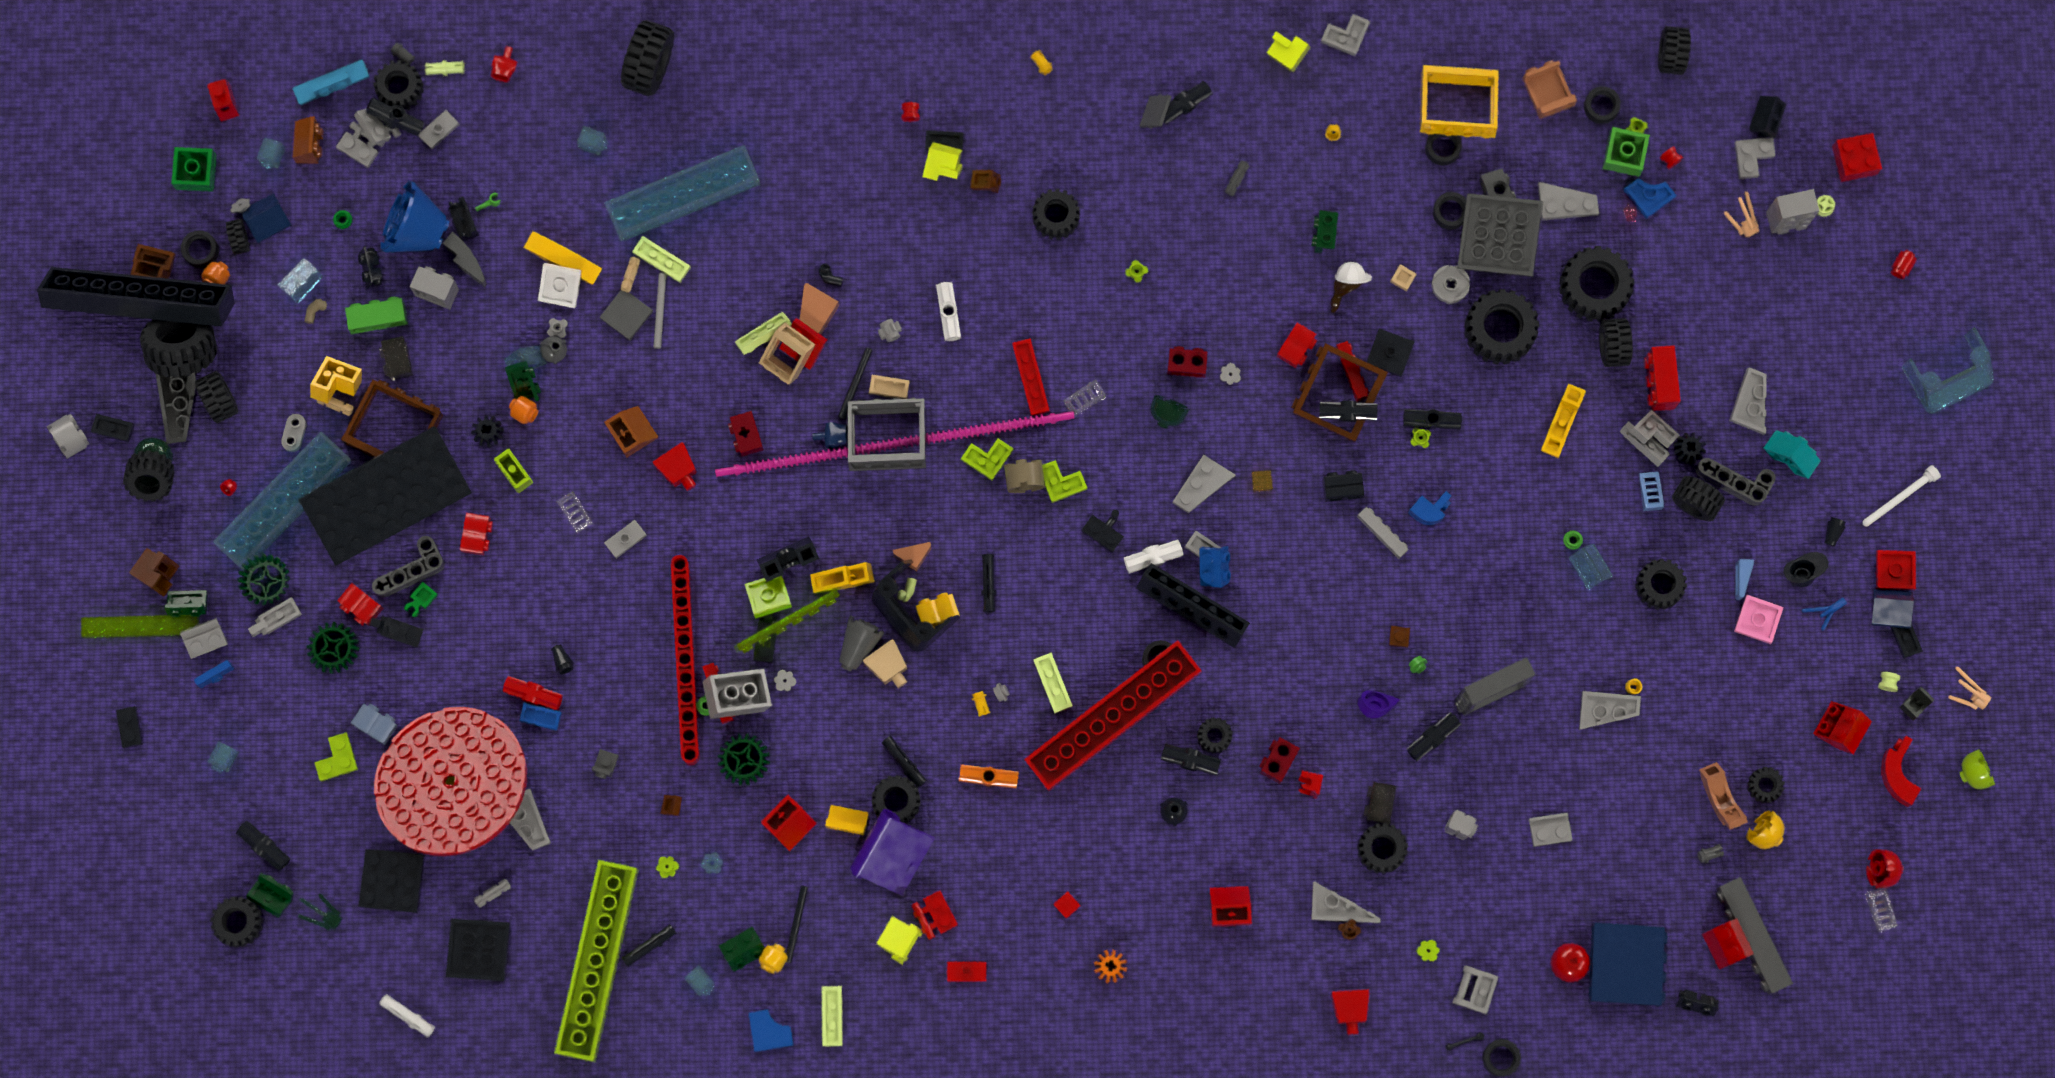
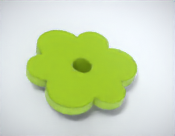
M671 856L659 858V865L656 866L662 878L673 877L675 871L679 868V864Z
M1434 940L1422 941L1421 946L1417 948V954L1422 956L1423 961H1435L1437 954L1440 952Z

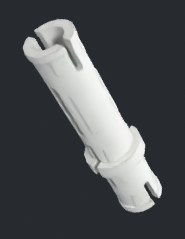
M386 994L381 1000V1006L408 1023L410 1028H415L426 1037H429L434 1031L435 1027L422 1019L421 1015L411 1012Z

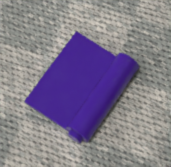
M883 809L850 867L852 874L857 878H864L902 896L935 837L901 822L899 816L893 811Z

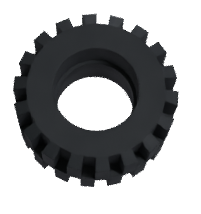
M1665 26L1663 29L1658 50V69L1660 73L1683 75L1685 73L1691 48L1689 28Z
M393 60L390 61L388 66L385 63L382 70L379 68L377 71L379 75H375V82L373 84L376 95L381 102L391 107L399 105L410 110L411 105L416 106L418 104L417 100L421 101V93L424 92L422 86L424 85L414 66H411L408 62L403 64L402 60H398L397 63ZM403 78L409 81L407 89L400 94H393L388 91L390 84L396 79Z
M1052 189L1047 190L1046 194L1043 192L1040 194V198L1037 197L1033 205V224L1036 226L1038 233L1041 232L1043 237L1049 236L1050 240H1053V237H1056L1057 240H1061L1063 236L1067 238L1078 227L1080 207H1078L1077 200H1074V196L1072 194L1068 195L1066 190H1063V192H1059L1060 189H1055L1054 192H1052ZM1053 206L1062 207L1067 212V218L1059 223L1051 222L1045 217L1046 210Z
M1626 318L1602 320L1600 324L1599 348L1605 367L1629 366L1631 363L1633 340L1631 327Z
M214 371L195 381L199 397L214 422L218 424L238 414V406L219 372Z
M139 451L138 455L134 453L128 459L123 479L125 490L129 491L131 496H136V499H143L145 502H148V500L155 502L156 499L162 500L164 496L167 497L169 492H171L175 473L174 465L171 464L172 461L166 459V455H160L157 451Z
M1684 476L1672 495L1674 503L1680 509L1697 519L1708 522L1714 521L1725 502V498L1716 488L1701 479L1691 476Z
M1664 559L1653 560L1637 576V584L1635 585V588L1638 589L1637 595L1638 597L1641 596V602H1646L1649 608L1653 606L1656 610L1663 608V610L1674 606L1685 594V589L1687 588L1685 581L1687 578L1686 575L1683 576L1682 573L1684 571L1682 568H1678L1676 562L1672 564V560L1669 559L1667 561H1664ZM1654 575H1664L1669 579L1671 591L1668 594H1659L1652 588L1651 578Z
M896 775V777L888 776L885 780L883 778L875 786V790L872 793L871 801L875 815L879 817L883 809H888L884 802L885 796L890 791L900 790L908 798L907 806L903 810L894 813L899 816L901 822L909 823L919 812L921 801L918 788L908 778L900 777V775Z
M1378 823L1369 827L1360 837L1357 846L1358 857L1362 860L1361 863L1365 864L1369 871L1373 870L1377 874H1386L1387 872L1394 871L1404 862L1408 853V843H1406L1405 835L1403 836L1402 831L1396 829L1392 824ZM1379 837L1388 839L1394 847L1393 855L1386 860L1377 858L1371 849L1373 841Z
M242 897L226 898L223 900V903L219 902L216 905L218 908L216 910L213 909L212 913L214 915L210 918V922H212L211 930L214 931V936L220 942L239 948V946H247L248 943L252 944L255 938L258 939L260 936L258 933L263 929L261 923H264L261 918L262 913L256 904ZM242 911L247 917L246 927L239 933H231L227 928V920L233 912Z

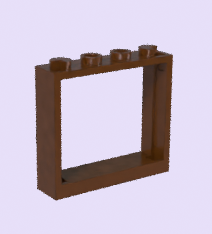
M1325 343L1324 347H1319L1316 354L1318 360L1316 364H1311L1307 373L1310 374L1308 381H1303L1299 390L1302 394L1299 399L1295 398L1291 408L1294 409L1293 414L1350 441L1356 442L1365 420H1357L1350 433L1301 410L1328 352L1378 375L1365 403H1374L1388 372Z
M372 379L341 441L345 445L373 458L384 453L354 438L378 391L432 416L433 419L428 429L433 426L438 427L443 417L440 408L431 403L429 406L424 404L423 400L413 395L411 398L400 388L396 387L394 390L388 387L389 384L385 381H375Z

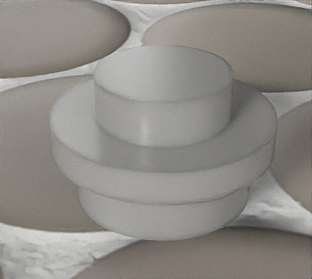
M1000 683L996 684L993 691L999 702L1007 701V696L1010 695L1007 687Z

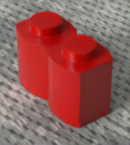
M1297 322L1279 350L1277 357L1295 368L1298 365L1302 366L1308 357L1305 353L1308 349L1312 350L1318 341L1315 339L1317 334Z
M466 512L460 544L461 552L484 555L485 551L489 550L490 540H487L488 532L491 533L493 529V521H490V516Z
M353 583L349 585L337 600L341 604L339 608L347 614L352 612L355 615L354 620L362 626L365 623L368 625L370 618H376L384 609Z

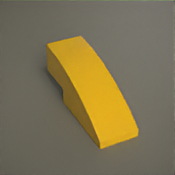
M867 562L810 574L813 593L829 592L874 583L872 566Z

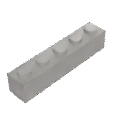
M1366 507L1358 514L1357 518L1398 559L1408 551L1406 543L1401 542L1399 536L1395 533L1393 534L1390 527L1384 525L1382 519L1379 516L1376 517L1371 508L1368 509Z

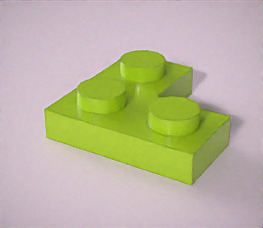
M999 438L988 453L971 443L961 457V461L993 481L1014 448Z
M1056 460L1043 465L1045 488L1052 503L1087 490L1081 471L1062 477Z
M348 733L328 738L333 757L314 762L319 780L325 781L357 771L358 767Z

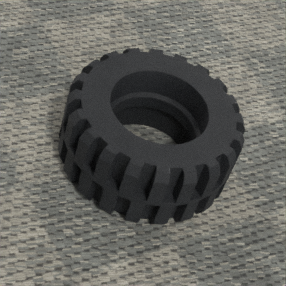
M649 20L641 21L638 24L628 45L622 66L621 85L625 89L646 96H652L656 93L663 81L672 55L675 36L671 28Z
M1595 246L1594 249L1586 247L1582 252L1580 250L1568 260L1559 280V284H1561L1559 292L1563 295V303L1569 305L1568 310L1571 313L1573 311L1578 313L1576 315L1578 318L1581 319L1584 316L1587 317L1586 321L1591 322L1593 319H1597V322L1605 318L1611 319L1615 314H1619L1628 303L1633 293L1632 268H1628L1629 262L1626 259L1622 260L1620 258L1621 254L1619 252L1614 254L1611 252L1612 249L1608 247L1605 250L1601 249V246ZM1599 269L1611 277L1614 290L1608 298L1594 299L1583 292L1579 279L1585 270Z
M1499 289L1498 292L1491 290L1487 295H1481L1471 306L1465 320L1464 327L1466 330L1464 334L1465 338H1468L1467 344L1469 348L1473 347V353L1476 356L1480 354L1483 356L1482 360L1486 362L1491 360L1493 361L1492 364L1498 365L1499 362H1503V365L1511 361L1516 362L1520 360L1522 356L1529 352L1538 336L1539 321H1537V311H1533V304L1530 301L1527 303L1524 295L1521 294L1519 297L1515 295L1516 291L1510 290V292H1505V289ZM1501 311L1515 318L1519 325V333L1513 341L1498 342L1486 333L1484 321L1490 313Z
M152 319L151 322L145 325L140 334V344L145 364L151 371L160 376L163 374L164 377L170 378V376H174L175 378H180V376H191L192 373L197 374L201 372V369H206L217 354L215 334L211 325Z

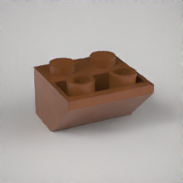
M313 116L295 121L293 159L296 163L318 164L319 158L322 157L320 140H323V128L320 127V123Z
M639 406L621 411L604 422L626 458L659 438Z

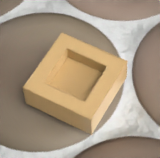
M1400 265L1390 282L1407 291L1416 273Z

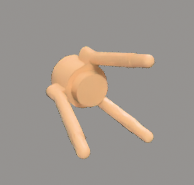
M1745 192L1750 216L1742 198L1739 197L1738 200L1746 218V221L1741 223L1742 227L1738 225L1727 211L1724 212V215L1735 226L1740 236L1744 234L1747 238L1759 232V225L1755 218L1749 194Z
M1958 666L1955 667L1960 675L1975 688L1973 689L1961 679L1958 681L1973 693L1970 698L1973 702L1951 695L1948 698L1970 706L1975 710L1978 707L1983 710L1988 705L1991 697Z

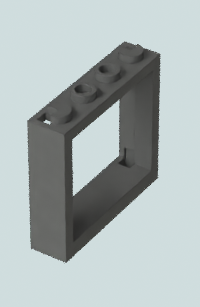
M924 398L848 401L849 470L926 468ZM919 413L920 453L855 455V415Z
M1526 657L1464 687L1455 698L1457 711L1459 713L1462 712L1463 716L1525 687L1536 675L1528 658Z

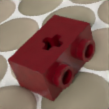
M752 411L730 417L731 423L728 424L731 435L735 434L737 440L733 442L736 453L740 452L743 457L763 451ZM742 431H746L747 438L743 437Z

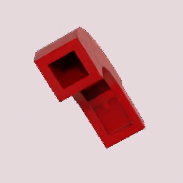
M1908 736L1902 739L1898 738L1893 746L1895 751L1891 748L1886 750L1881 763V775L1886 789L1894 799L1906 807L1914 803L1921 790L1920 787L1906 779L1901 768L1902 758L1913 740Z

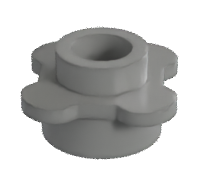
M555 318L550 319L548 335L550 337L564 338L566 336V326L568 325L567 321L564 319L561 321Z

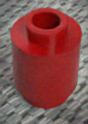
M1909 250L1900 251L1891 266V274L1899 279H1904L1908 276L1917 261L1915 254Z

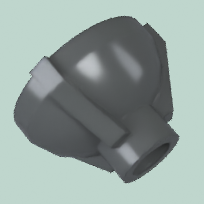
M556 336L548 337L541 341L539 345L541 346L540 353L546 361L557 364L567 354V342L565 339L562 340ZM552 344H557L558 349H553Z

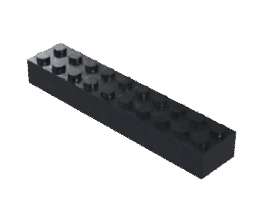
M51 267L37 289L41 308L221 327L235 304L231 285Z

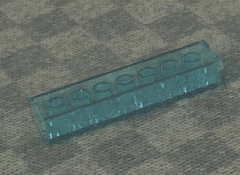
M743 145L604 203L620 242L756 187L760 185V181L746 147Z
M320 432L213 543L244 571L242 564H249L247 558L253 561L254 555L260 556L304 511L298 498L335 479L352 460L323 432Z

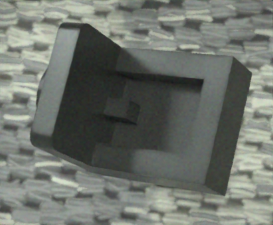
M1919 687L1899 708L1914 721L1934 701V698L1922 687Z

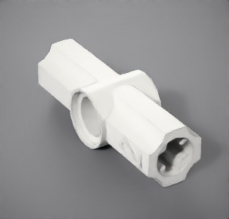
M952 282L937 284L936 289L945 341L961 339ZM946 308H951L954 312L951 315H946L943 311Z
M1175 540L1160 546L1153 545L1143 549L1142 552L1124 557V562L1130 574L1148 568L1151 563L1157 567L1161 566L1166 561L1183 556V551L1179 540Z

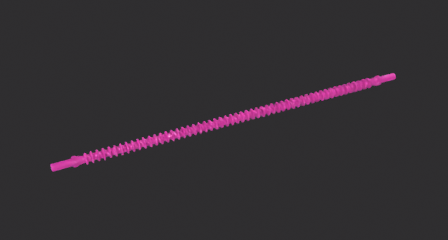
M1074 412L1050 413L1047 416L1041 414L1040 417L1035 415V418H1032V416L1029 419L1024 417L1023 420L1019 418L1018 421L1016 419H1013V421L1008 420V422L1003 420L1002 423L998 421L997 424L992 422L991 425L986 423V426L981 424L980 427L975 425L974 428L970 426L968 429L964 427V429L959 428V430L954 428L953 431L948 429V432L943 430L942 433H939L937 431V434L932 432L931 435L926 433V443L930 444V442H933L935 444V441L940 443L941 440L946 442V439L951 441L952 438L957 440L958 437L962 439L964 436L968 438V436L974 437V435L979 436V434L984 436L985 433L988 435L990 432L995 434V431L1001 433V430L1006 432L1007 429L1012 431L1013 428L1015 430L1017 428L1023 429V427L1028 428V426L1033 428L1034 425L1038 427L1039 424H1042L1044 426L1045 423L1055 424L1057 421L1075 419ZM917 435L915 437L910 436V438L905 436L904 439L899 437V440L894 438L893 441H890V439L887 442L882 440V443L877 441L876 444L871 442L870 445L868 443L866 445L860 444V446L855 445V454L859 455L862 453L864 455L865 452L870 454V452L875 453V451L880 453L881 450L886 452V449L891 451L892 448H895L897 450V447L902 449L903 446L908 448L909 445L913 447L915 444L919 446L920 438ZM844 446V449L839 447L838 450L833 448L832 451L828 449L827 452L822 450L821 453L817 451V453L811 452V454L806 453V455L801 453L800 456L795 454V457L791 455L789 458L784 456L783 459L778 457L777 460L773 458L772 461L770 459H767V461L762 460V462L757 460L756 463L752 461L751 464L746 462L745 465L736 464L734 467L715 469L716 477L732 474L740 475L744 472L749 474L750 471L755 473V470L760 472L761 469L766 471L767 468L769 470L771 468L777 469V467L782 468V466L787 468L788 465L793 467V464L798 466L799 463L804 465L805 462L809 464L810 461L815 463L816 460L818 462L821 460L826 461V459L831 461L832 458L836 460L837 457L842 459V456L848 458V448Z

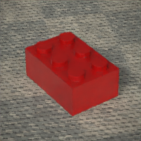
M1675 345L1652 347L1643 360L1644 368L1648 372V376L1645 378L1646 387H1649L1650 394L1647 396L1648 406H1651L1652 411L1674 410L1681 402Z

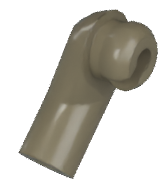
M316 299L308 305L304 322L314 324L316 312L318 310H325L327 302L322 301V299Z

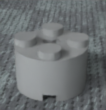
M71 414L65 415L46 426L66 459L87 448V445H89L81 429L78 430L79 427Z

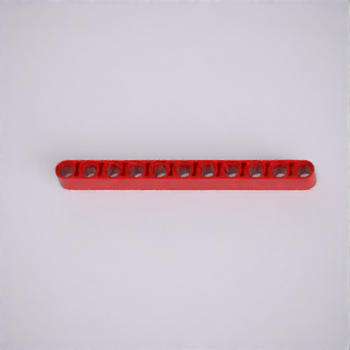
M676 555L671 560L680 748L683 761L687 765H695L699 761L700 750L690 566L685 556ZM678 561L685 562V566L682 569L675 568V564ZM679 580L686 581V585L683 588L676 587V583ZM680 599L687 600V604L684 607L677 606V602ZM687 618V625L680 626L678 624L679 619ZM684 636L688 637V644H679L680 638ZM689 656L690 662L688 664L680 663L681 657ZM690 675L691 681L689 683L681 682L682 676ZM689 693L693 696L692 700L687 703L683 702L682 697ZM686 713H692L694 716L691 721L686 722L683 720V716ZM687 732L694 733V738L691 741L684 739V735ZM694 751L696 754L695 758L687 760L685 758L686 753Z

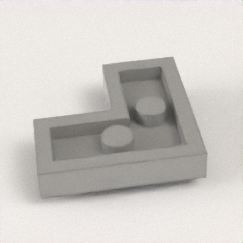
M1353 14L1346 30L1328 24L1321 43L1356 56L1370 21Z
M1773 138L1741 140L1734 143L1739 179L1758 178L1757 159L1775 157Z
M1652 410L1630 431L1643 444L1654 436L1666 448L1680 436Z

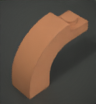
M1716 762L1699 769L1706 794L1723 826L1727 825L1729 829H1733L1748 823L1746 815L1736 804L1730 792L1725 772Z

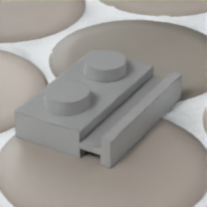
M217 618L180 632L191 659L228 644Z
M1568 813L1528 819L1533 847L1572 841Z

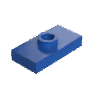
M226 660L198 676L194 681L199 688H203L211 682L213 684L223 679V675L235 668L231 662Z
M524 703L519 722L557 731L562 712Z

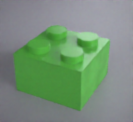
M1612 127L1609 133L1602 169L1639 177L1643 171L1650 135Z

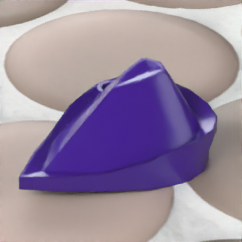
M1367 690L1358 698L1357 704L1360 711L1367 718H1379L1394 708L1400 699L1377 691Z

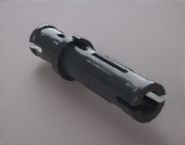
M983 554V590L981 591L984 605L983 612L993 613L995 612L996 590H994V555Z
M892 736L887 737L882 742V745L904 770L905 776L908 775L917 788L921 787L926 783L927 779L919 772L917 765L907 757Z
M669 924L657 934L653 933L651 938L621 958L627 967H630V965L658 946H663L662 943L677 933L672 925Z

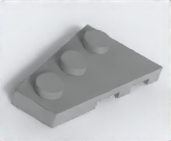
M1538 182L1539 201H1543L1542 220L1598 216L1597 195Z
M1750 367L1746 369L1729 419L1733 423L1763 435L1766 434L1765 373Z
M1203 455L1177 494L1173 504L1190 513L1236 475Z
M1582 691L1579 730L1639 716L1641 696Z
M531 789L525 790L520 807L510 821V824L532 850H536L551 844Z

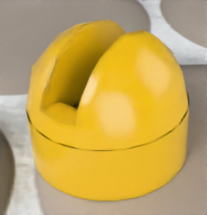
M1330 124L1326 129L1325 136L1332 141L1338 140L1341 135V129L1338 125Z
M1631 679L1625 684V690L1632 695L1638 694L1642 690V683L1638 679Z

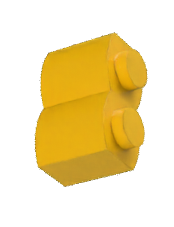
M947 592L937 595L935 600L923 599L916 605L920 622H929L934 627L942 624L951 616L959 615L953 594L948 595Z

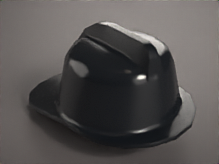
M1810 552L1788 562L1784 567L1783 573L1792 586L1807 587L1813 583L1815 578L1826 572L1829 562L1824 554Z

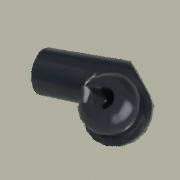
M822 264L819 269V275L823 282L841 287L843 277L833 276L830 266Z

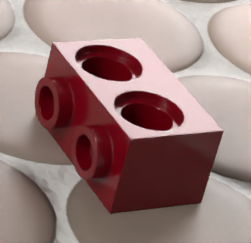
M1175 346L1173 349L1170 348L1167 375L1205 378L1208 351H1204L1202 348L1185 350L1181 346ZM1180 357L1183 359V363L1175 364L1173 359ZM1198 358L1202 361V364L1195 366L1192 360Z
M1279 737L1278 741L1273 740L1268 749L1271 751V754L1268 758L1264 756L1259 767L1262 768L1261 774L1281 784L1300 748ZM1278 748H1287L1288 755L1281 756L1278 753ZM1272 763L1278 765L1279 771L1276 773L1270 772L1268 765Z

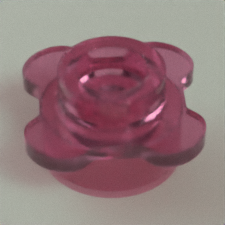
M1628 203V206L1623 208L1627 222L1634 221L1635 223V218L1638 217L1636 209Z

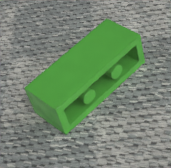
M390 297L387 299L388 301L372 300L368 302L369 304L365 305L360 303L351 304L350 307L345 308L348 330L351 334L407 325L404 301L399 297Z

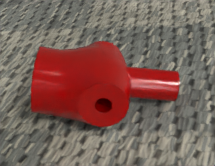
M506 46L503 56L494 55L491 72L492 78L502 82L510 81L517 66V61L510 59L512 47Z

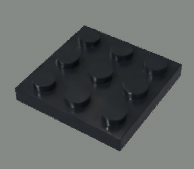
M365 849L358 907L418 913L425 855Z
M451 918L445 977L505 982L510 922Z

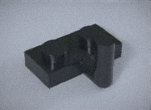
M1118 510L1112 511L1106 523L1092 515L1081 530L1112 553L1124 538L1123 535L1112 528L1119 518Z

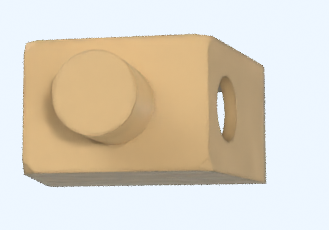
M893 639L863 660L864 665L885 685L893 681L897 688H900L907 683V680L902 675L907 670V666Z

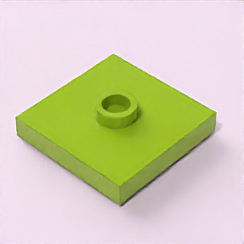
M782 576L766 582L765 578L745 584L755 619L792 607Z

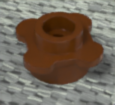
M1350 919L1348 922L1338 926V930L1342 931L1345 939H1354L1361 933V928L1357 927L1354 919Z

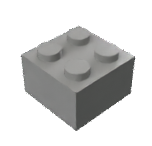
M419 266L410 285L414 295L450 310L459 291L453 277L446 273H442V275L435 273L436 270L425 266V268Z

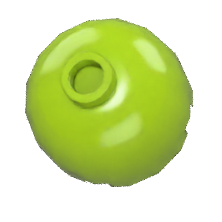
M1980 749L1966 755L1961 764L1962 771L1959 772L1963 782H1968L1975 789H1985L1994 786V778L1989 775L1990 768Z

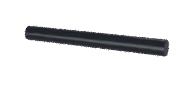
M865 348L838 414L840 419L845 420L848 412V401L853 400L873 350L870 348Z
M801 885L788 941L786 951L788 959L786 963L792 964L808 891L807 886Z

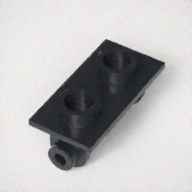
M363 247L358 254V262L362 265L363 269L362 281L366 283V288H369L372 283H374V286H379L382 284L381 281H383L381 269L373 268L374 265H379L377 251H375V248H368L366 250V247Z
M1684 989V991L1680 990L1676 1007L1682 1008L1685 1011H1695L1704 1016L1714 1017L1719 1008V1000L1705 994H1701L1699 1000L1697 999V992Z

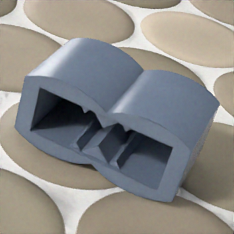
M363 704L351 724L385 745L397 728V724L394 723L396 719L388 714H385V716L379 714L378 711L380 709L372 704L368 706Z

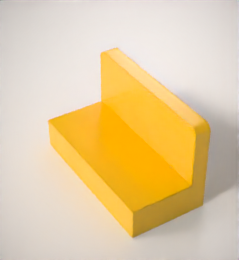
M831 805L825 827L864 835L868 812Z

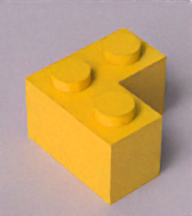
M326 356L310 384V398L328 404L336 390L354 396L362 382V369Z

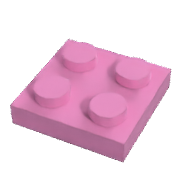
M1746 595L1734 632L1771 644L1783 607Z

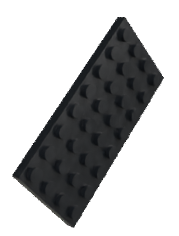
M433 426L299 497L298 500L333 563L337 566L470 495L472 492L436 426Z

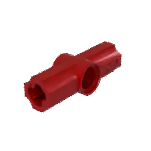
M508 676L503 686V692L522 698L521 700L533 705L539 704L558 711L562 703V694L547 690L543 686L530 681L525 682Z

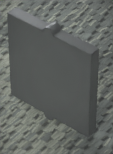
M1161 94L1149 96L1140 127H1149L1150 129L1162 127L1172 96Z

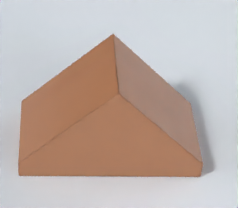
M927 542L893 550L894 558L901 562L912 559L914 563L909 567L918 571L931 551V543Z

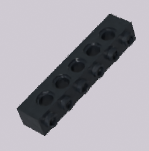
M1152 563L1136 587L1139 591L1233 648L1237 646L1250 622Z

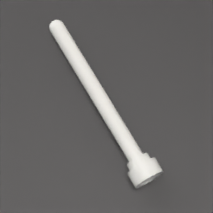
M1933 465L1925 469L1924 476L1864 519L1863 525L1869 526L1924 484L1938 480L1941 477L1939 471Z

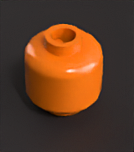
M210 262L202 272V282L225 284L230 277L227 265L223 262Z
M520 396L517 399L514 398L509 404L510 416L522 424L532 423L539 412L537 404L525 396Z

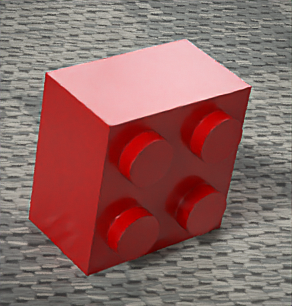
M1873 133L1836 140L1832 146L1841 182L1878 175L1882 169Z

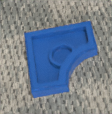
M1637 178L1623 189L1646 219L1677 197L1666 182L1651 185L1643 182L1640 178Z
M768 1010L748 1013L754 1052L794 1046L791 1026H783L776 1023L771 1018Z

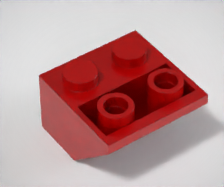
M1831 701L1813 734L1839 750L1854 754L1872 721L1860 710Z
M789 795L761 821V824L788 851H791L817 824Z
M1249 886L1209 888L1211 927L1248 926L1252 924Z

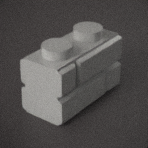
M1456 810L1451 814L1444 830L1450 835L1455 834V837L1465 840L1467 837L1471 838L1474 836L1478 825L1475 824L1476 818L1469 815L1465 816V813Z

